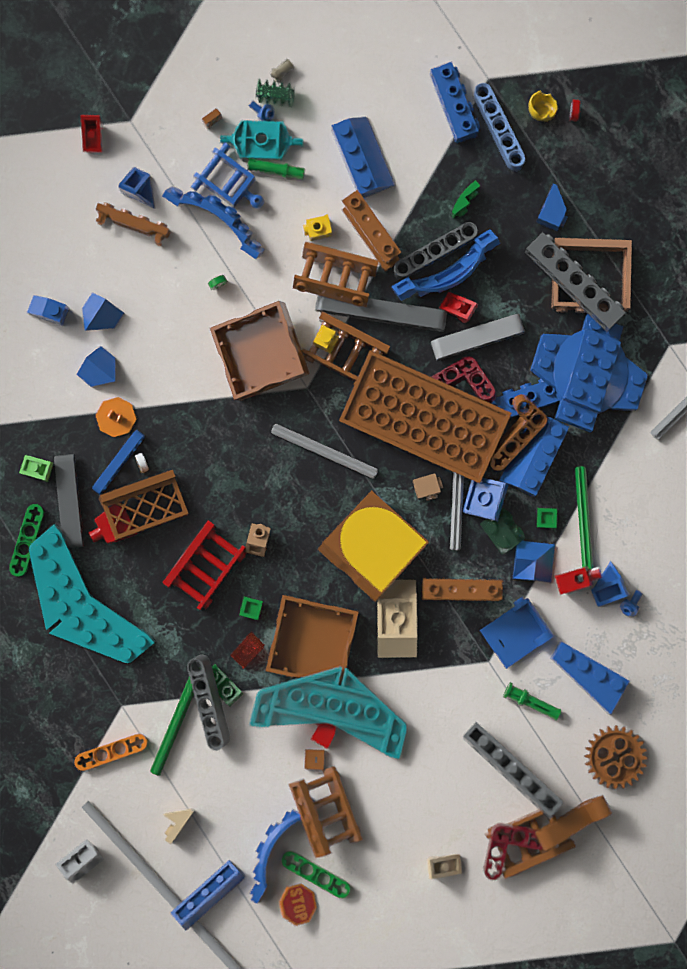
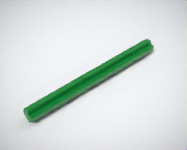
M580 466L575 468L581 559L582 568L588 566L590 570L593 569L587 477L586 467Z
M190 676L150 769V772L154 775H161L194 696Z

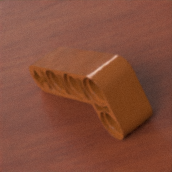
M520 394L513 399V407L521 417L500 438L489 462L494 470L504 469L547 423L546 415L526 395ZM522 403H527L524 408H519ZM540 414L537 420H533L535 415ZM527 428L524 434H519L522 429ZM514 443L512 447L506 448L507 444Z
M600 795L584 801L536 831L535 834L544 851L589 824L608 817L613 812L604 795Z

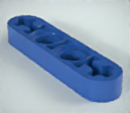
M136 430L96 481L92 490L99 495L105 491L143 441L144 434Z

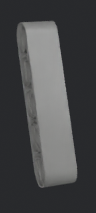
M515 314L431 341L436 360H442L525 333L520 314Z

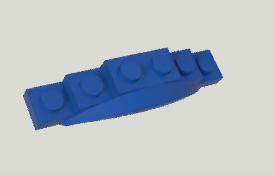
M170 187L164 191L162 197L177 207L186 203L199 206L215 214L237 235L242 243L241 250L254 259L262 256L265 249L261 247L258 241L250 239L253 232L249 230L247 225L242 223L240 220L241 215L233 207L221 203L222 201L218 197L213 195L202 197L201 194L195 191L183 194V191L177 187Z
M491 230L486 231L474 238V245L456 263L430 277L410 280L409 277L392 286L395 294L402 301L411 297L416 292L422 297L430 292L441 293L460 284L472 275V272L480 262L486 259L484 253L500 244L498 237Z
M292 809L291 813L289 811L286 812L281 824L278 822L275 825L270 824L265 833L268 838L265 843L261 841L256 849V852L259 853L256 857L259 859V862L252 873L256 874L254 880L260 883L259 885L255 883L250 892L253 895L251 901L258 904L268 885L266 884L265 870L273 845L286 829L301 820L299 812L295 809Z

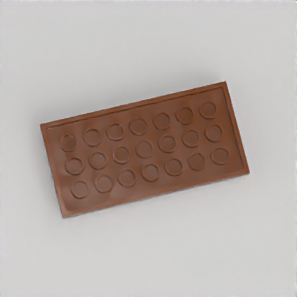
M370 350L339 421L480 483L511 412Z

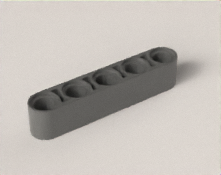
M470 222L464 223L400 259L394 266V275L397 279L404 280L470 244L477 236L476 225ZM465 229H470L473 231L474 234L470 237H467L464 235L463 231ZM450 238H454L457 241V244L455 246H450L447 243V240ZM437 247L441 253L433 255L430 250ZM422 257L424 263L418 265L414 262V258ZM400 266H405L408 271L405 274H401L397 269Z
M75 455L55 456L54 463L61 531L66 539L65 542L68 549L84 547Z
M198 655L188 663V672L207 745L211 750L218 751L228 744L230 735L211 661L206 655ZM197 662L201 664L202 669L197 666ZM201 680L206 683L207 687L202 685ZM206 699L211 702V706L207 704ZM211 718L215 719L216 724L211 721ZM216 736L220 738L221 743L216 740Z

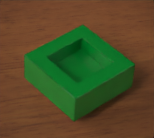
M537 508V528H557V509Z
M244 597L239 615L258 620L263 601Z

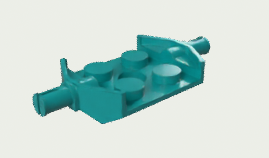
M241 120L234 134H231V136L220 135V143H231L234 145L240 160L242 158L280 159L282 161L290 146H303V138H292L283 122ZM263 134L267 137V140L264 143H258L256 137Z

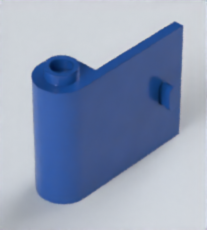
M523 596L514 602L515 606L480 630L506 669L554 637V634L529 598L524 599Z

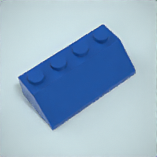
M367 116L348 118L331 125L333 136L355 190H358L363 198L395 186Z
M540 414L535 415L533 420H537ZM547 417L545 426L506 466L500 481L535 497L569 426Z

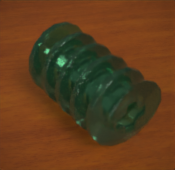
M259 78L256 87V98L258 97L259 103H262L265 98L266 104H269L273 99L274 105H277L280 100L281 106L288 102V106L292 107L296 85L294 88H291V83L288 82L285 88L282 81L277 86L275 80L269 85L268 79L262 84L261 78Z

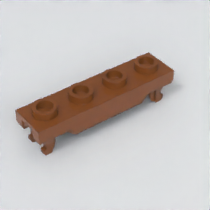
M106 202L103 204L97 203L96 211L99 216L96 218V222L98 225H103L106 218H110L114 224L147 236L155 234L157 246H162V240L164 238L168 239L170 236V229L167 228L168 225L159 221L157 223L150 222V219L143 215H139V217L133 216L132 212L126 209L119 211L114 209L113 205Z

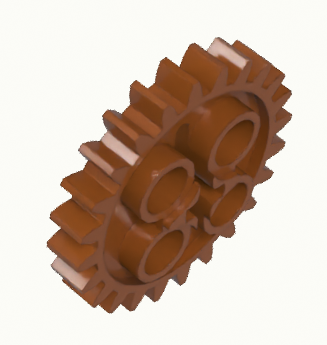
M617 725L614 726L613 730L607 726L606 732L599 729V736L593 733L595 740H588L591 747H585L589 754L584 755L585 758H589V761L584 764L591 766L587 772L595 773L592 779L595 780L599 777L598 784L600 785L606 781L605 785L607 788L613 783L614 789H617L618 784L625 788V782L632 785V778L638 781L639 779L636 774H644L640 768L647 767V765L642 763V760L648 759V757L642 756V753L646 752L647 749L640 747L644 744L643 741L637 742L639 735L632 737L633 730L630 729L625 733L626 727L623 726L619 731ZM619 738L624 741V746L621 749L615 747V741ZM600 748L607 750L605 758L598 757V750ZM627 748H631V751L618 757L619 761L611 760L604 766L600 765L602 762L613 758L614 752L620 754ZM630 755L633 757V764L626 766L624 759ZM610 765H615L617 771L614 775L610 776L607 773V769Z

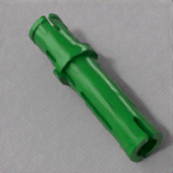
M249 158L248 171L278 175L285 179L287 177L304 179L305 168L290 166L288 163L277 164Z

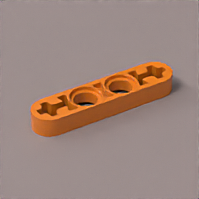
M135 734L83 752L76 756L75 766L77 769L84 771L137 753L147 747L148 739L143 734ZM136 737L144 740L141 748L138 745L131 747L133 751L130 752L129 744L126 740H130V743L135 742ZM118 743L125 745L126 751L124 754L116 753L115 746ZM99 750L107 752L106 760L100 761L97 758ZM93 752V759L96 764L93 765V761L87 762V767L79 764L81 756L87 759L92 757L90 753Z

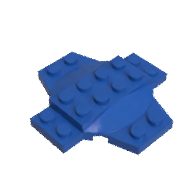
M587 314L582 331L573 335H541L530 371L548 385L555 387L556 396L560 401L555 416L556 420L591 432L593 431L597 414L607 409L636 411L638 409L648 374L625 357L620 346L621 342L619 341L623 326L614 324L606 332Z

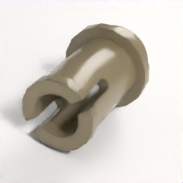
M286 59L276 69L273 68L270 75L276 82L282 81V77L293 70L294 65L289 59Z

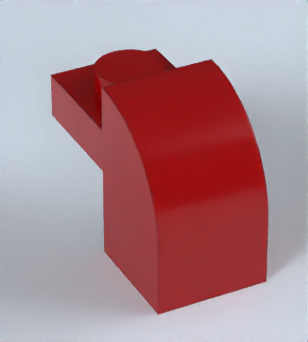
M316 723L318 726L311 740L328 749L334 738L336 726L330 723Z

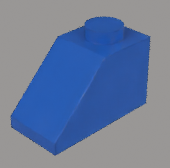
M555 184L552 185L537 223L557 231L559 226L563 227L567 220V216H565L567 209Z
M33 295L27 313L63 326L69 307L50 298Z

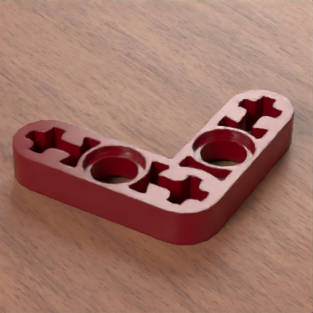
M472 357L462 358L432 376V378L443 382L441 379L444 378L445 383L450 386H455L466 379L478 398L489 403L496 399L493 385ZM468 364L469 366H471V368L468 369L467 367H465V365ZM449 373L457 374L456 378L452 380L447 379V375ZM475 377L483 378L479 384L473 383V379ZM484 387L487 393H490V396L484 395L482 390Z
M505 823L495 824L491 830L483 866L485 876L489 880H497L501 877L508 844L537 850L543 849L540 841L537 844L535 840L529 839V833H531L530 836L532 838H537L535 832L538 829ZM501 828H503V831L505 833L510 834L511 839H509V836L506 834H502L501 837H499L496 831H500ZM519 831L525 833V838L522 841L515 840V834ZM494 847L502 849V853L499 856L491 854ZM490 859L495 861V869L497 870V872H493V875H490L488 869L493 867V862L489 861Z

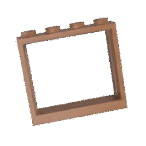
M555 238L554 244L559 249L562 247L565 250L623 252L621 305L624 307V312L630 309L632 240ZM552 279V309H556L557 312L575 310L576 313H587L576 302H559V285ZM602 303L599 304V309L602 312L608 311V306Z

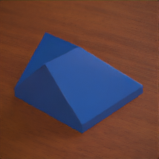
M517 540L513 579L551 583L555 544Z

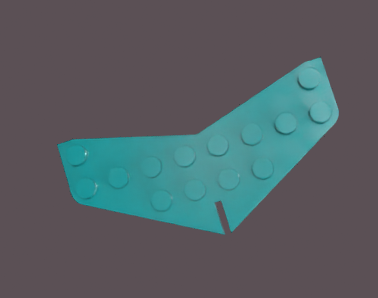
M54 524L29 547L46 630L60 619L62 622L49 634L121 662H132L150 647L155 640L149 633L139 629L88 592L65 542L66 539L60 528Z
M341 666L259 690L249 722L250 726L258 728L330 723L387 756L400 759L407 731L405 722L346 668H344L341 684L338 685L342 671Z

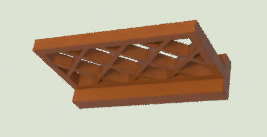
M173 470L102 494L99 497L115 540L188 515ZM173 485L175 490L173 497L162 493L165 486ZM151 491L158 494L154 504L144 500L146 493ZM160 496L171 500L167 510L156 505ZM135 498L140 501L136 510L126 506L128 499ZM142 502L152 506L149 516L138 512ZM172 502L180 504L183 512L175 514L168 510ZM115 504L122 507L118 517L110 514L108 506ZM154 508L165 512L162 519L156 520L151 518ZM124 509L135 513L131 522L120 518ZM136 514L147 519L144 526L139 527L132 524ZM118 521L129 525L126 532L118 535L116 530Z

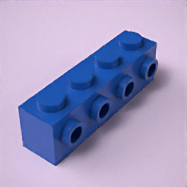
M451 61L430 69V77L456 144L476 137L480 125L477 118L474 119L471 113L473 112L471 102L466 100V88L464 84L459 82L460 73L457 66L454 67Z
M540 379L538 384L532 385L527 383L520 386V390L513 391V389L502 392L503 396L497 397L491 404L511 412L509 419L520 416L512 404L513 399L517 395H526L540 409L560 401L556 396L555 387L548 385ZM522 403L519 408H524L527 403Z

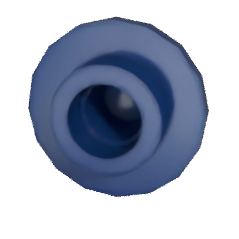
M253 100L249 104V107L258 113L257 117L259 120L270 121L274 117V108L271 104H265L261 107Z
M636 590L631 600L625 599L622 601L620 608L623 614L631 617L636 616L640 608L637 603L643 595L642 592Z

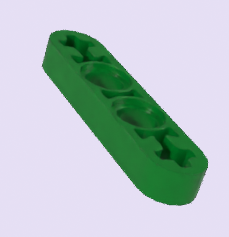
M32 504L26 510L10 562L9 570L12 575L17 577L24 576L27 573L31 561L30 553L22 555L19 552V548L23 544H27L30 547L38 538L45 511L38 504ZM36 508H38V511L40 512V515H36L34 520L35 522H38L37 525H35L34 523L27 522L28 519H33V514H31V510H35ZM28 526L35 528V533L31 537L25 534V529ZM16 557L27 558L26 562H21V567H24L23 571L16 573L17 570L14 569V566L20 562Z
M287 851L283 854L282 864L286 869L338 898H345L349 894L350 885L346 880L294 851ZM293 855L294 861L298 863L299 859L303 860L298 870L294 869L297 866L296 864H286V856L290 857ZM310 864L313 867V872L310 875H305L302 872L303 865ZM321 874L329 875L330 882L323 885L319 882ZM333 878L337 879L335 884L339 886L345 884V889L347 891L341 892V894H339L338 888L333 886L332 890L329 889V887L332 885Z

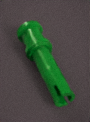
M509 682L503 694V698H510L516 701L517 705H526L554 720H557L561 713V709L530 695L526 689L522 690L513 686L512 682Z

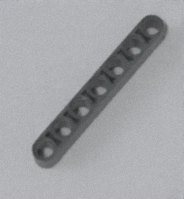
M317 295L315 311L320 313L323 311L332 315L440 332L445 331L447 312L444 310L368 298L367 307H362Z

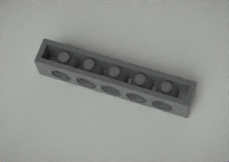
M542 232L526 248L525 253L607 332L625 314L623 311L624 307L618 301L614 302L609 297L610 294L605 288L597 286L595 284L596 280L590 274L586 275L582 271V266L577 261L573 262L568 257L569 254L562 247L559 249L554 244L555 240L549 234L545 235ZM550 250L554 257L546 258L544 251ZM565 264L567 271L561 272L557 265ZM578 277L581 280V284L574 285L571 278ZM585 291H593L595 297L592 299L587 298ZM599 304H606L608 311L602 312L599 309Z
M477 722L463 735V740L549 819L563 806L564 802Z

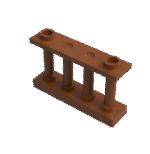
M356 190L342 200L345 205L342 212L374 258L379 260L381 268L386 272L400 260L398 255L401 254V251L360 192Z
M305 242L302 259H306L302 276H294L293 289L351 303L355 306L367 307L369 294L364 293L369 276H376L379 260ZM314 262L325 264L320 281L309 278ZM332 266L343 269L338 286L327 283ZM351 271L362 274L357 290L346 288Z
M322 311L319 317V321L322 322L321 325L337 330L339 339L326 360L316 355L319 348L314 346V344H312L309 351L302 349V353L306 361L310 363L315 361L356 383L358 377L350 373V370L362 347L366 345L372 348L371 351L387 356L390 346ZM351 337L355 340L356 344L342 369L332 363L344 340Z
M423 579L422 600L499 601L502 600V580Z
M336 766L324 769L323 777L306 783L305 779H301L289 784L315 858L332 854L330 846L348 839L349 843L362 840L360 828L355 821ZM328 784L331 795L313 802L309 791ZM334 802L338 813L320 821L316 809ZM341 820L345 832L326 839L323 828Z
M538 809L507 824L518 826L528 821L532 829L539 830L540 828L535 817L543 813ZM554 815L551 819H549V822H552L555 819H557L556 816ZM492 827L488 828V832L485 833L487 839L490 838ZM503 828L500 831H496L499 837H501L500 833L504 832ZM520 831L515 834V840L517 841L523 840ZM567 838L555 847L546 851L541 849L534 855L529 853L526 847L518 846L522 854V860L516 863L511 861L508 852H506L502 871L503 877L505 879L575 848L574 840ZM497 847L499 853L501 854L502 849L500 847Z

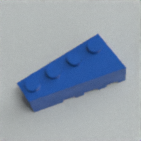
M559 642L550 658L610 715L630 682L628 679L564 642Z

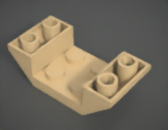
M394 580L377 599L378 658L417 657L416 580Z

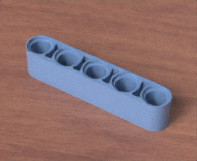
M480 83L475 88L474 100L507 167L512 171H518L524 164V153L491 87L486 83ZM481 90L485 91L487 96L481 97L478 95V92ZM492 107L496 112L489 114L486 109ZM501 124L504 129L496 130L494 125ZM508 140L512 143V146L505 147L502 142ZM517 157L520 159L521 162L519 164L512 163L511 158Z

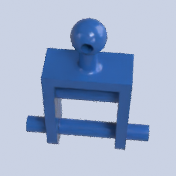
M224 143L220 149L214 148L212 153L215 156L201 174L196 172L193 175L196 180L191 188L197 192L200 186L204 185L233 208H235L243 196L250 201L253 208H261L264 205V198L260 195H254L249 191V188L256 180L255 176L226 155L231 148L230 145ZM220 161H223L236 171L222 190L207 179ZM241 176L246 178V181L235 195L230 197L228 193Z

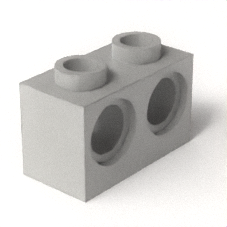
M86 839L60 860L56 866L66 880L74 884L104 859L95 846Z

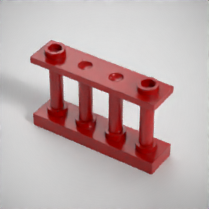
M209 520L163 581V584L171 588L172 585L174 587L178 586L200 602L197 607L199 610L208 608L213 601L211 596L236 562H241L247 554L244 552L246 547L243 545L238 550L216 534V530H214L215 525ZM206 539H212L234 555L228 565L204 549L202 544ZM195 554L201 555L223 571L217 581L192 564L193 561L191 559ZM183 570H189L211 586L206 596H203L181 580L182 577L179 575Z

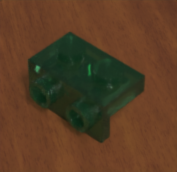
M504 508L501 509L498 521L486 519L480 523L502 555L525 539L523 530L515 524L510 512Z

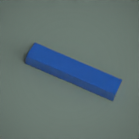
M228 860L170 912L171 915L185 931L188 930L244 879V876Z

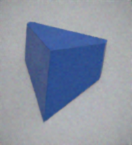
M133 167L119 183L118 188L120 192L155 209L150 182L151 174Z
M93 292L82 307L85 331L114 329L124 315V312L111 302Z
M100 346L85 358L76 375L91 387L115 382L116 358Z
M610 561L602 573V578L598 579L593 589H591L598 607L629 596L622 577Z

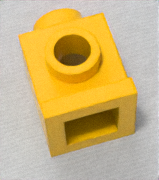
M328 214L306 219V224L303 225L305 236H309L310 241L332 237ZM319 224L321 227L316 230L313 226Z
M321 325L313 344L331 354L339 336L336 335V331Z

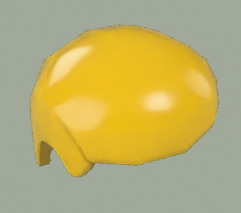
M542 91L533 94L529 101V112L533 118L539 121L551 120L558 110L557 102L552 95L543 94Z

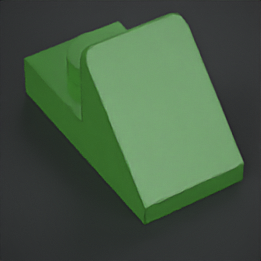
M25 455L19 473L48 482L54 463Z

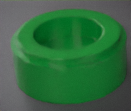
M219 275L211 279L208 285L211 290H215L225 285L228 281L225 275Z

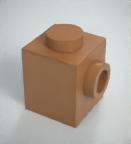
M436 474L413 480L418 500L426 498L428 501L438 498L437 494H440V489L443 488L440 477L437 478Z
M252 524L245 552L264 557L271 528L262 524Z

